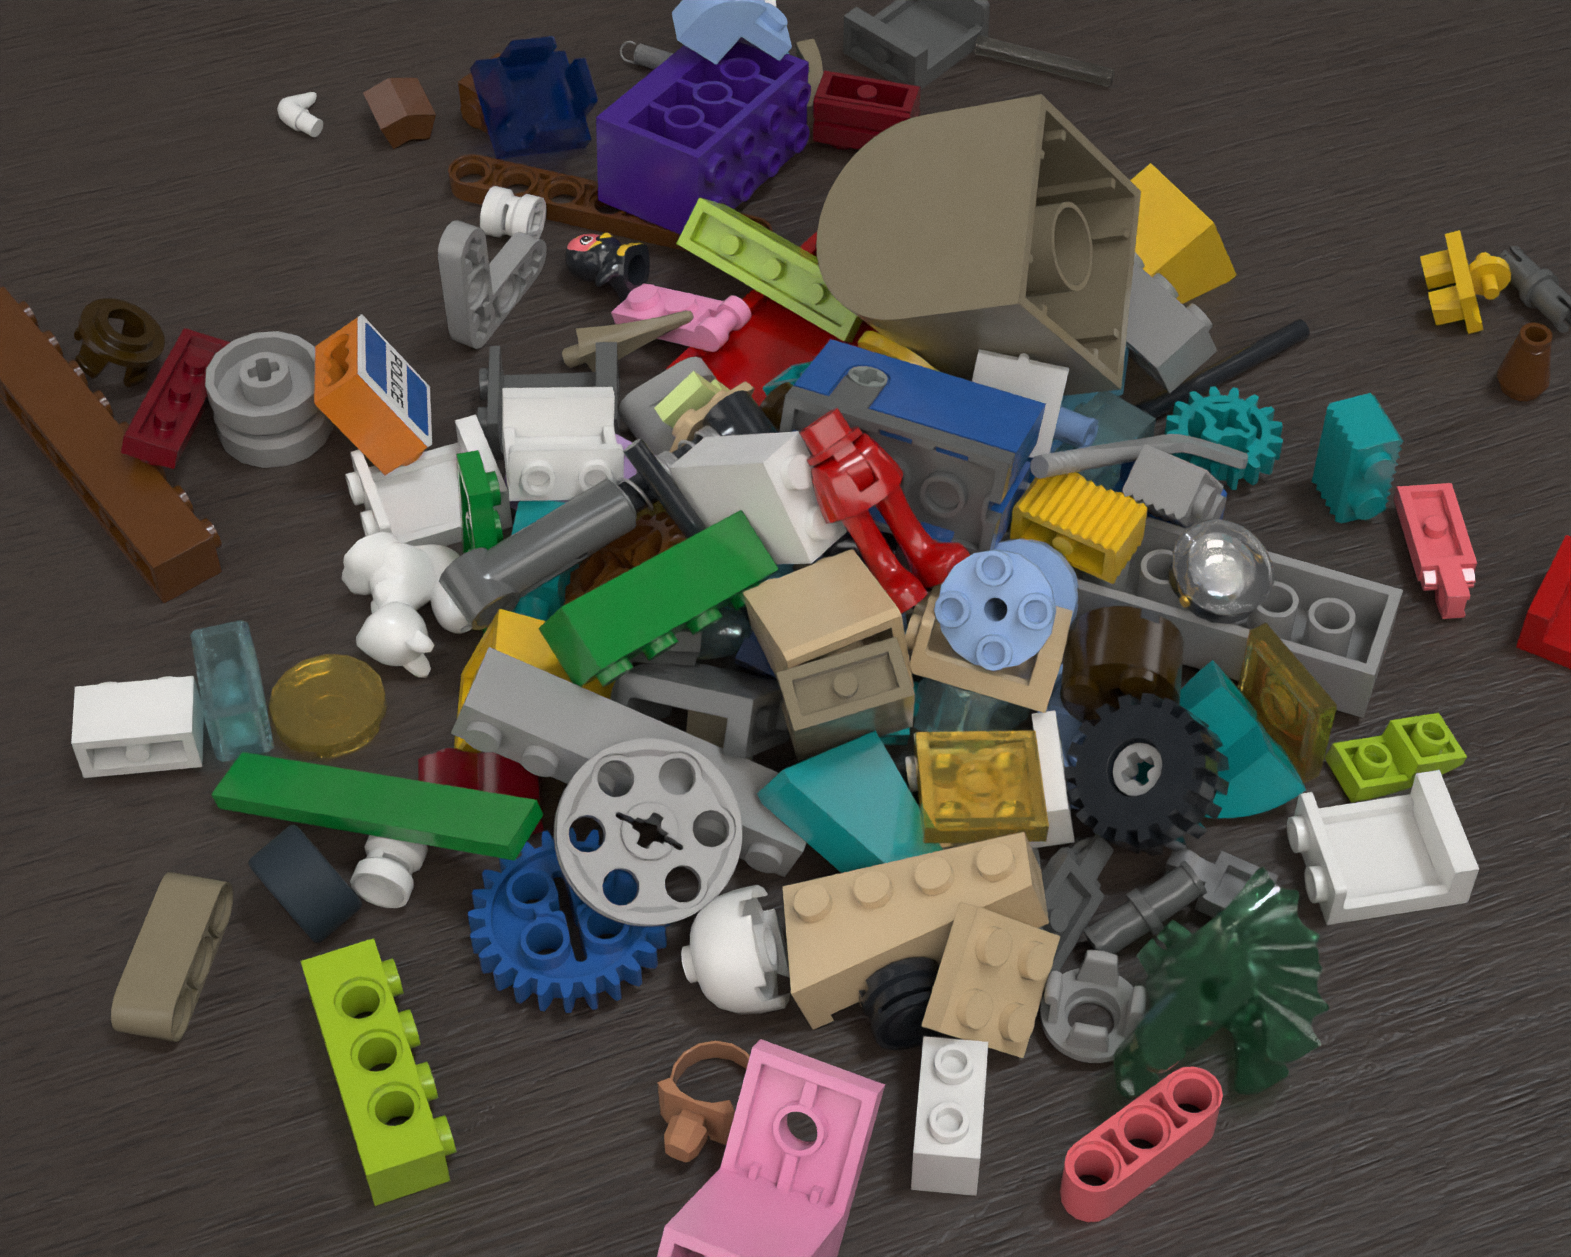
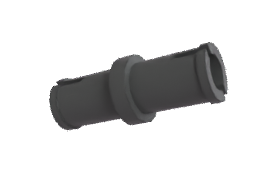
M1519 246L1510 247V252L1516 257L1515 259L1507 250H1504L1498 257L1507 261L1511 271L1509 283L1519 291L1520 300L1529 308H1537L1559 332H1568L1569 327L1563 320L1571 326V296L1559 286L1558 277L1549 269H1541Z
M1184 860L1177 868L1140 892L1137 888L1131 890L1126 894L1128 901L1092 926L1084 928L1083 933L1094 950L1116 954L1149 931L1152 935H1156L1164 929L1163 921L1198 897L1207 894V890L1191 866Z

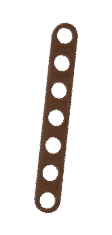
M475 154L460 156L449 165L448 174L451 191L461 200L482 205L486 194L493 186L507 188L515 184H524L529 188L524 192L513 193L514 196L522 197L525 194L544 198L547 220L604 233L608 232L621 237L690 252L676 244L680 234L658 225L648 224L644 219L622 210L613 214L598 212L597 210L600 207L608 205L598 201V181ZM469 174L483 176L477 182L465 183L460 181L462 177ZM562 194L575 197L573 201L564 204L551 201L557 195ZM741 213L773 232L771 224L765 219Z

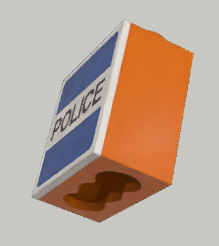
M362 314L315 346L314 404L385 476L401 465L408 466L422 455L426 448L432 445L430 386Z

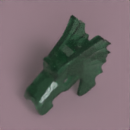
M1261 867L1251 875L1241 891L1224 911L1218 912L1206 925L1192 935L1185 927L1172 920L1156 936L1165 944L1167 949L1159 947L1152 938L1138 952L1136 956L1148 974L1146 989L1151 999V1006L1114 1052L1116 1086L1122 1096L1133 1100L1141 1096L1159 1082V1077L1156 1073H1163L1172 1068L1184 1058L1186 1052L1196 1050L1221 1028L1228 1029L1233 1036L1235 1049L1233 1086L1238 1094L1243 1095L1258 1094L1277 1082L1284 1080L1289 1074L1285 1064L1301 1059L1321 1045L1311 1026L1314 1017L1323 1015L1329 1010L1328 1004L1321 998L1317 987V982L1322 972V966L1318 963L1319 953L1316 946L1320 935L1301 923L1297 912L1298 891L1287 890L1277 886L1270 878L1268 871Z

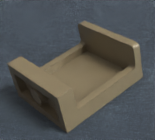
M897 637L776 672L784 700L782 712L797 761L817 756L875 730L880 737L913 726L915 693Z

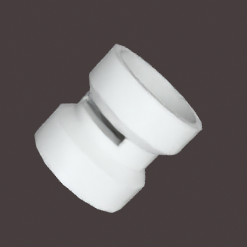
M493 186L486 194L482 204L480 228L484 230L485 235L501 238L504 235L513 236L517 232L540 238L546 219V202L542 197L530 194L518 197L514 196L510 189Z
M369 835L364 846L367 857L358 862L350 880L351 888L358 896L374 905L385 908L402 907L409 900L414 887L412 873L420 870L428 852L427 845Z

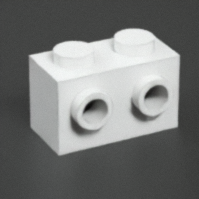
M166 676L154 680L121 683L104 682L98 685L75 687L71 744L83 777L91 778L202 767L204 710L194 676Z

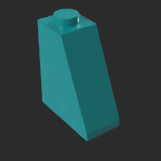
M876 730L782 770L757 793L761 803L841 873L943 850Z

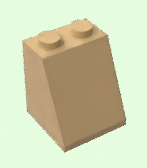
M853 549L833 557L822 558L810 566L780 578L769 579L759 586L743 592L751 628L776 678V672L897 637L912 687H914L902 615L896 604Z

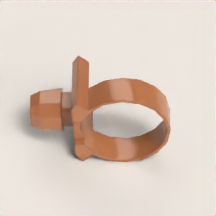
M710 1041L693 1046L684 1051L674 1063L670 1078L657 1082L660 1114L666 1123H669L664 1134L665 1153L670 1157L683 1162H690L698 1156L708 1140V1136L713 1141L724 1145L727 1144L735 1114L731 1101L710 1103L694 1100L681 1092L676 1084L684 1071L700 1060L712 1058L732 1060L747 1069L750 1058L749 1054L732 1043Z

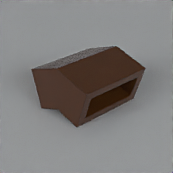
M388 78L363 92L381 131L393 149L411 139H430L436 113L418 78Z

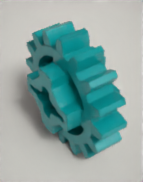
M1216 386L1210 387L1208 397L1203 398L1199 393L1192 391L1189 393L1188 404L1177 401L1174 404L1173 415H1167L1164 435L1181 434L1248 454L1249 458L1246 468L1239 469L1189 453H1173L1175 457L1208 470L1215 479L1226 481L1231 490H1237L1238 479L1244 478L1251 485H1255L1258 483L1259 472L1268 475L1273 472L1274 462L1280 458L1283 443L1281 438L1283 425L1282 422L1273 421L1275 410L1272 406L1261 409L1257 408L1259 396L1254 394L1243 400L1239 398L1238 388L1233 387L1229 391L1228 396L1220 395Z

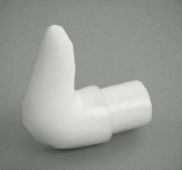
M315 92L289 96L279 102L277 108L279 118L295 131H302L315 138L323 129V121L311 115L307 110L315 103L317 97Z

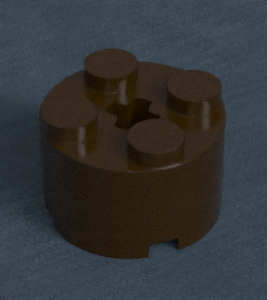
M1130 606L1102 607L1088 611L1080 616L1077 621V627L1072 632L1069 629L1065 644L1060 698L1066 711L1082 723L1088 720L1096 725L1102 720L1096 712L1098 708L1107 703L1118 710L1120 709L1118 697L1129 694L1140 701L1142 693L1155 694L1162 700H1165L1166 697L1180 705L1184 641L1179 629L1171 621L1160 615L1159 624L1141 618L1142 609Z

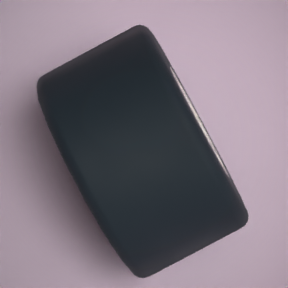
M296 825L288 826L249 859L248 864L252 871L315 943L322 942L362 907V902Z

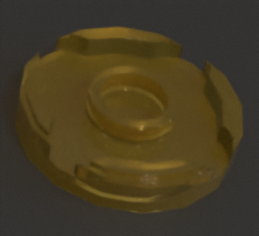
M324 654L302 660L284 672L272 689L269 709L277 736L291 750L303 754V749L308 752H316L317 757L333 758L354 752L371 741L380 730L379 723L383 719L384 714L386 716L388 704L380 676L366 662L348 655Z

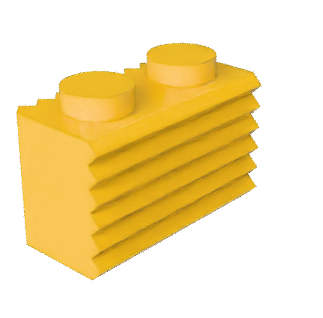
M1077 472L1041 479L1035 477L1012 509L1010 539L1022 538L1046 542L1062 553L1071 566L1114 584L1117 576H1120L1122 569H1125L1127 562L1130 561L1137 547L1142 543L1148 508L1144 503H1136L1135 499L1131 496L1125 497L1123 492H1114L1112 489L1106 491L1102 485L1096 486L1092 480L1086 481Z

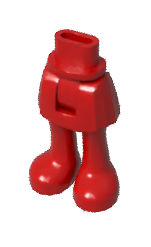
M838 407L830 410L799 432L812 453L806 461L810 467L814 466L811 469L812 484L826 523L842 521L854 539L867 568L896 604L901 614L925 598L928 594L925 588L943 583L952 568L970 556L967 548L961 543L937 542L924 530L900 487L904 475L903 470L873 438L866 433L862 434L858 426L850 428ZM875 505L902 550L911 572L901 565L873 520L868 510Z

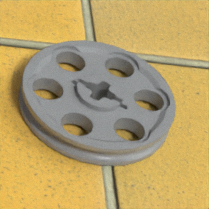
M660 738L631 739L619 742L600 751L590 758L571 778L563 791L556 810L554 821L555 852L561 871L568 884L577 896L594 911L611 920L627 925L641 927L666 925L687 918L700 911L717 897L727 885L736 868L741 852V813L730 784L721 771L705 756L686 745ZM678 760L689 766L693 774V783L688 792L675 795L663 788L660 783L659 773L664 763ZM610 762L619 763L629 770L632 777V785L626 795L611 797L600 789L598 772L603 765ZM701 813H715L725 822L726 837L719 846H704L694 837L693 824ZM616 814L630 822L636 821L639 823H644L651 816L659 820L657 825L659 834L664 836V840L679 846L680 850L666 842L661 844L656 841L650 843L646 848L641 847L637 844L640 836L638 831L632 828V824L617 818ZM588 817L600 824L604 837L601 846L596 851L589 853L581 852L572 845L569 839V828L573 821L578 818ZM685 867L691 870L698 879V892L687 903L677 902L667 894L665 879L673 868ZM613 870L627 871L634 877L637 883L636 896L627 905L619 906L612 904L603 893L602 885L604 878Z

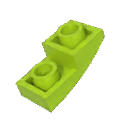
M1439 713L1390 720L1381 736L1333 743L1325 756V760L1351 803L1370 800L1411 788L1416 773L1440 770L1441 775L1463 765L1467 759L1466 754Z

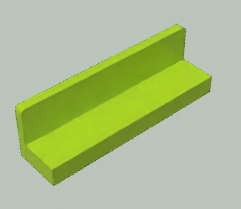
M703 198L698 199L676 244L842 341L852 343L863 320L844 307L829 291L821 275L816 256L722 203L719 204Z

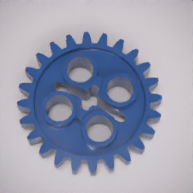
M569 828L570 842L579 851L589 853L596 851L601 846L599 844L598 830L593 829L585 842L577 841L574 829ZM548 831L542 832L541 847L534 849L530 843L526 842L520 852L521 856L515 861L499 858L501 873L493 870L483 871L482 876L485 889L473 890L474 910L468 912L469 925L472 932L470 933L473 953L479 956L483 974L493 972L497 990H503L514 984L513 988L517 1003L521 1004L532 993H535L538 996L540 1011H545L550 1006L553 998H562L565 1012L571 1013L576 998L584 997L589 1007L595 1010L598 1007L597 993L606 991L612 998L618 1001L622 999L620 988L622 980L639 987L642 985L640 966L656 969L658 966L657 949L666 948L667 934L665 927L670 926V924L653 927L627 925L604 917L590 908L577 896L564 877L557 860L554 839ZM613 870L604 878L602 885L603 893L612 904L619 906L627 905L635 898L637 883L634 877L627 871ZM556 877L563 878L572 917L575 925L579 928L580 944L586 960L583 962L575 959L567 922L564 913L560 910L559 895L553 881ZM531 899L541 900L533 904L523 903ZM611 933L617 935L610 939L597 938L603 934ZM544 949L557 950L551 954H537V952Z

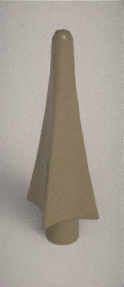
M686 310L635 322L576 328L578 344L563 349L564 362L569 368L586 363L592 372H596V342H617L618 360L658 337L690 323L694 319L693 313Z

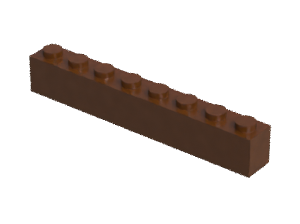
M4 286L0 287V401L163 603L220 574L222 570L216 550L222 547V543L212 523L207 518L199 521L194 515L192 503L185 491L179 485L172 488L168 484L165 471L161 465H149L138 458L120 453L123 436L129 424L126 421L117 423L114 419L113 410L104 394L100 390L92 393L88 388V381L75 360L67 362L63 358L62 349L50 330L41 332L38 321L30 306L24 300L17 303Z

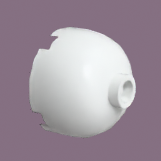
M759 885L732 890L715 897L697 914L691 926L690 945L683 946L681 952L683 969L690 983L698 982L707 999L718 1008L741 1015L760 1014L784 1009L789 1002L790 993L778 995L777 974L790 977L789 961L776 910L763 911L757 899L758 897L768 895L765 889Z

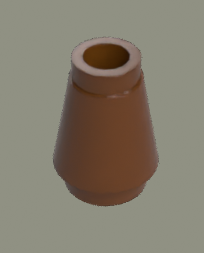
M1528 323L1522 326L1497 370L1500 388L1511 399L1517 401L1534 400L1550 385L1552 332L1545 325Z

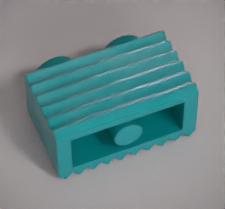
M1371 393L1332 402L1328 405L1311 482L1317 484L1316 490L1322 492L1320 498L1326 499L1325 506L1331 507L1330 513L1336 515L1334 521L1341 524L1357 519H1370L1387 509L1386 503L1389 502L1387 497L1391 494L1389 489L1393 487L1391 485V482L1394 480L1392 475L1396 473L1395 467L1398 465L1396 460L1400 458L1398 453L1402 450L1400 445L1404 442L1375 395Z

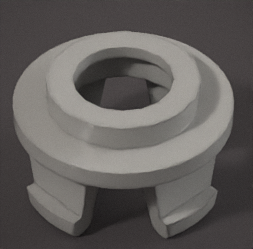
M1087 950L1080 968L1070 970L1064 974L1058 971L1050 973L1040 1007L1042 1029L1047 1039L1056 1049L1075 1060L1088 1063H1103L1118 1059L1128 1053L1140 1039L1145 1021L1146 989L1143 986L1133 987L1128 981L1119 976L1117 955L1105 951ZM1084 1003H1094L1104 1007L1111 1014L1114 1027L1109 1034L1106 1027L1075 1022L1073 1027H1071L1068 1023V1016L1076 1006Z

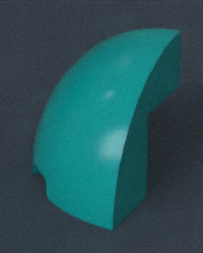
M1213 660L1186 683L1180 692V706L1209 725L1208 729L1217 734L1224 745L1216 750L1228 757L1230 770L1218 772L1219 777L1229 782L1227 796L1216 794L1213 803L1222 808L1217 818H1238L1266 812L1285 804L1306 791L1297 770L1282 746L1278 745L1266 732L1263 725L1256 718L1257 711ZM1143 760L1142 763H1137L1139 773L1136 775V780L1145 785L1149 782L1147 772L1154 765H1150Z

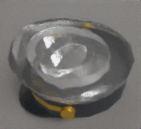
M1209 519L1193 524L1179 536L1174 545L1168 579L1171 589L1177 595L1184 608L1187 607L1194 615L1211 623L1231 624L1246 619L1269 597L1274 584V568L1266 548L1253 533L1231 521Z

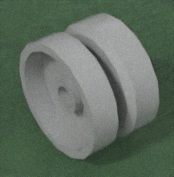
M279 331L252 333L231 341L214 355L208 365L205 387L210 406L214 411V423L218 438L225 451L241 463L261 468L288 466L309 458L326 443L333 430V422L314 404L315 346L297 335Z

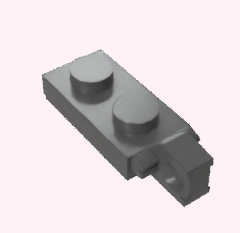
M1098 834L1085 838L1075 837L1074 843H1071L1069 847L1060 848L1051 857L1042 872L1049 923L1039 929L1060 936L1050 973L1052 971H1060L1082 935L1083 929L1086 928L1105 896L1099 890L1101 884L1097 878L1114 849Z

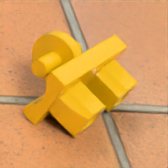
M1460 230L1445 234L1447 250L1420 256L1428 290L1456 283L1455 286L1428 292L1435 324L1438 326L1465 319L1468 334L1482 331L1484 329L1476 295H1482L1489 300L1497 298L1500 291L1511 280L1510 267L1504 259L1491 256L1486 252L1478 254L1476 260L1468 264Z

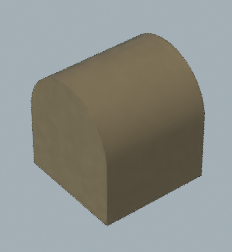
M1042 94L922 115L902 121L875 136L851 158L836 178L825 200L818 224L816 246L819 269L829 291L844 307L889 340L908 348L939 372L972 381L979 349L1015 357L1026 353L1029 356V360L1069 368L1063 396L1121 390L1141 191Z

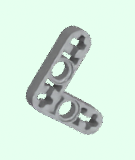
M459 220L452 221L446 227L438 247V262L448 330L452 340L475 349L481 348L489 340L542 271L547 252L545 241L522 232H517L508 240L489 264L484 230Z

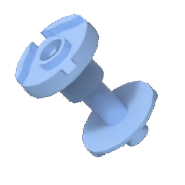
M1022 538L1002 541L996 549L973 553L952 568L941 585L939 598L934 608L935 616L940 623L943 635L953 650L972 664L982 666L991 671L1018 666L1037 654L1052 634L1056 606L1073 611L1070 626L1075 620L1079 605L1077 604V589H1079L1077 576L1065 556L1046 542Z

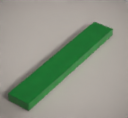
M241 752L211 794L219 809L514 861L543 816L537 800L246 752Z

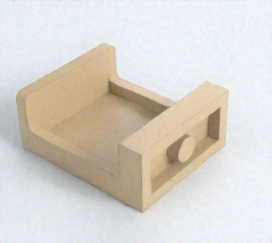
M943 583L933 586L932 591L926 590L928 594L915 605L905 634L907 649L913 650L910 659L912 674L1046 713L1062 662L1073 611L1056 606L1052 634L1040 651L1018 666L991 671L982 666L972 664L956 653L943 635L934 611Z

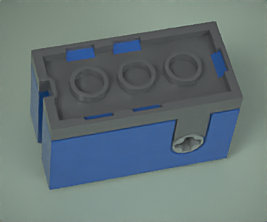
M830 339L785 395L779 433L800 432L830 410L838 407L850 428L858 426L862 434L866 433L873 438L903 470L904 475L900 487L924 530L937 542L961 543L972 555L973 553L996 549L1011 524L1012 509L1027 489L1031 471V462H1028L1027 459L1037 444L1046 403ZM874 505L868 510L878 529L892 534L876 506Z

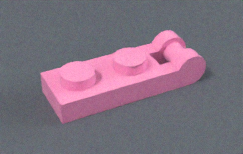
M645 283L633 289L628 294V297L611 312L615 324L661 317L686 310L691 311L694 319L690 323L672 330L657 339L711 352H716L728 341V333L731 330L741 329L752 316L748 305L737 296H729L725 301Z

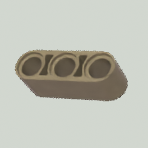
M167 872L164 875L113 998L111 1023L115 1031L173 1042L181 1040L188 1028L230 919L233 905V888L230 882L174 872Z

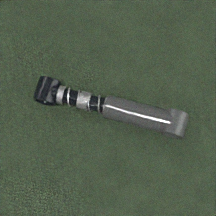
M736 391L720 400L709 410L704 417L703 428L695 432L694 440H681L678 443L677 450L672 453L663 451V453L656 455V458L678 487L669 467L703 438L779 433V431L747 391ZM637 471L636 475L629 479L618 478L616 484L605 479L490 549L477 548L461 555L445 568L439 582L473 630L487 628L499 608L512 611L520 598L635 529L636 514L645 508L653 511L652 504L659 500Z

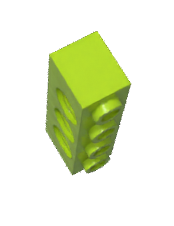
M373 938L302 960L301 965L374 1205L377 1206L451 1181L445 1156L457 1153L446 1116L443 1115L433 1119L428 1104L429 1101L438 1099V1093L428 1062L416 1065L411 1052V1048L421 1046L411 1010L398 1012L393 998L404 994L394 959L381 961ZM362 1012H374L366 1018H354ZM381 1063L392 1064L382 1071H369L372 1067ZM398 1116L410 1117L408 1121L401 1125H385L389 1120Z

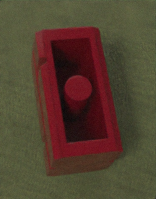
M825 70L813 101V141L830 144L836 149H861L884 130L902 121L920 116L921 86Z

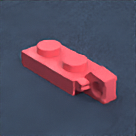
M1452 483L1396 486L1393 500L1417 580L1421 581L1423 591L1435 590V602L1442 619L1465 618L1464 609L1467 600H1470L1468 588H1474V583L1476 582L1474 573L1477 561Z

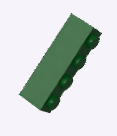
M742 510L560 607L538 629L573 684L583 687L598 679L602 687H605L631 671L634 667L629 660L641 653H644L648 661L653 660L679 642L675 634L688 628L693 636L697 635L723 618L719 609L732 603L736 611L746 607L743 592L759 586L778 571L779 568Z

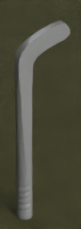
M1165 434L1038 455L1032 459L1030 468L1032 474L1036 478L1041 479L1136 461L1145 444L1168 454L1189 453L1239 469L1246 468L1249 457L1246 453L1207 440L1181 434Z

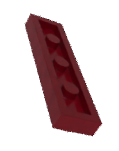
M184 328L127 428L123 436L120 453L138 458L149 465H161L175 469L209 404L205 387L206 369L214 355L230 342Z

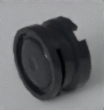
M913 957L893 962L877 970L866 980L869 988L867 992L865 990L859 991V1001L862 1009L871 1019V1031L875 1041L882 1048L889 1050L910 1049L923 1045V1036L939 1037L943 1034L921 1026L940 967L936 960L926 957Z

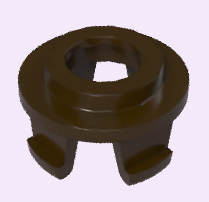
M113 298L94 300L86 305L79 317L78 327L74 332V338L77 341L83 339L80 352L75 358L82 371L92 379H95L110 362L127 367L123 379L126 387L138 385L149 375L147 369L159 359L165 347L163 331L151 315L132 303ZM109 318L124 321L121 334L112 328L108 321Z

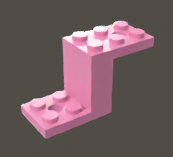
M760 1039L751 1050L721 1167L665 1225L657 1257H837L885 1084ZM802 1112L811 1117L817 1127V1139L808 1142L796 1138L788 1128V1113Z

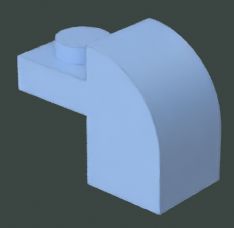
M682 0L672 12L677 41L714 64H717L741 37L779 61L792 48L786 17L777 7L770 3H765V0Z

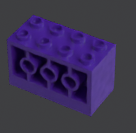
M743 37L733 45L717 64L683 45L596 117L598 201L680 235L699 198L715 201L719 204L722 203L735 209L740 203L747 201L761 184L769 177L775 176L782 165L796 153H800L806 146L810 133L809 126L807 125V104L811 96V86L808 83L809 62L787 53L779 61Z

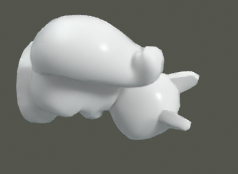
M388 532L374 533L358 540L344 555V570L342 572V580L353 594H372L373 597L371 602L372 614L367 617L356 636L357 646L367 655L385 665L403 666L415 676L427 678L431 667L424 653L431 652L434 644L428 637L425 622L417 610L431 600L436 620L444 629L456 634L465 633L472 629L439 582L445 568L460 557L459 554L442 545L411 546L406 543H400L392 533Z

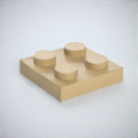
M959 902L921 1026L963 1040L988 1042V1048L1024 1058L1030 1035L1034 1029L1036 1015L1046 982L1053 966L1060 936L984 908Z

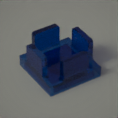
M554 36L513 40L499 57L476 60L470 68L496 159L586 148L592 141L586 116L597 104L598 97L586 58H576L569 65L565 51L554 52L557 48Z

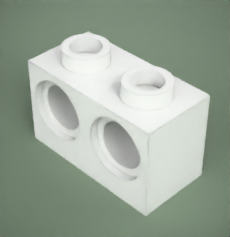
M923 1036L911 1190L977 1195L988 1042Z

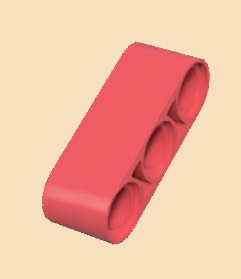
M1182 1067L1169 1074L1077 1141L1068 1150L1063 1168L1060 1197L1066 1211L1074 1218L1085 1222H1099L1106 1219L1205 1146L1213 1137L1223 1098L1222 1088L1216 1077L1205 1069ZM1191 1104L1202 1111L1190 1113L1184 1111L1178 1105ZM1142 1139L1148 1141L1154 1147L1151 1149H1141L1133 1146L1128 1141ZM1094 1175L1105 1181V1184L1091 1186L1082 1182L1079 1177Z

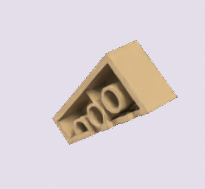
M1025 832L782 886L791 995L813 1030L834 1021L831 1014L855 1003H860L859 991L865 990L867 992L869 988L866 980L877 970L893 962L913 957L934 959L940 965L959 902L984 908L1036 928L1049 923L1041 869Z

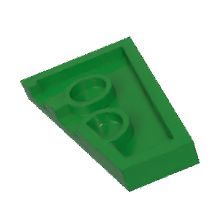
M479 450L456 454L463 555L477 548L490 549L503 541V533L499 514L493 508V506L501 505L500 487L495 471L485 472ZM487 628L481 629L483 635L486 632Z

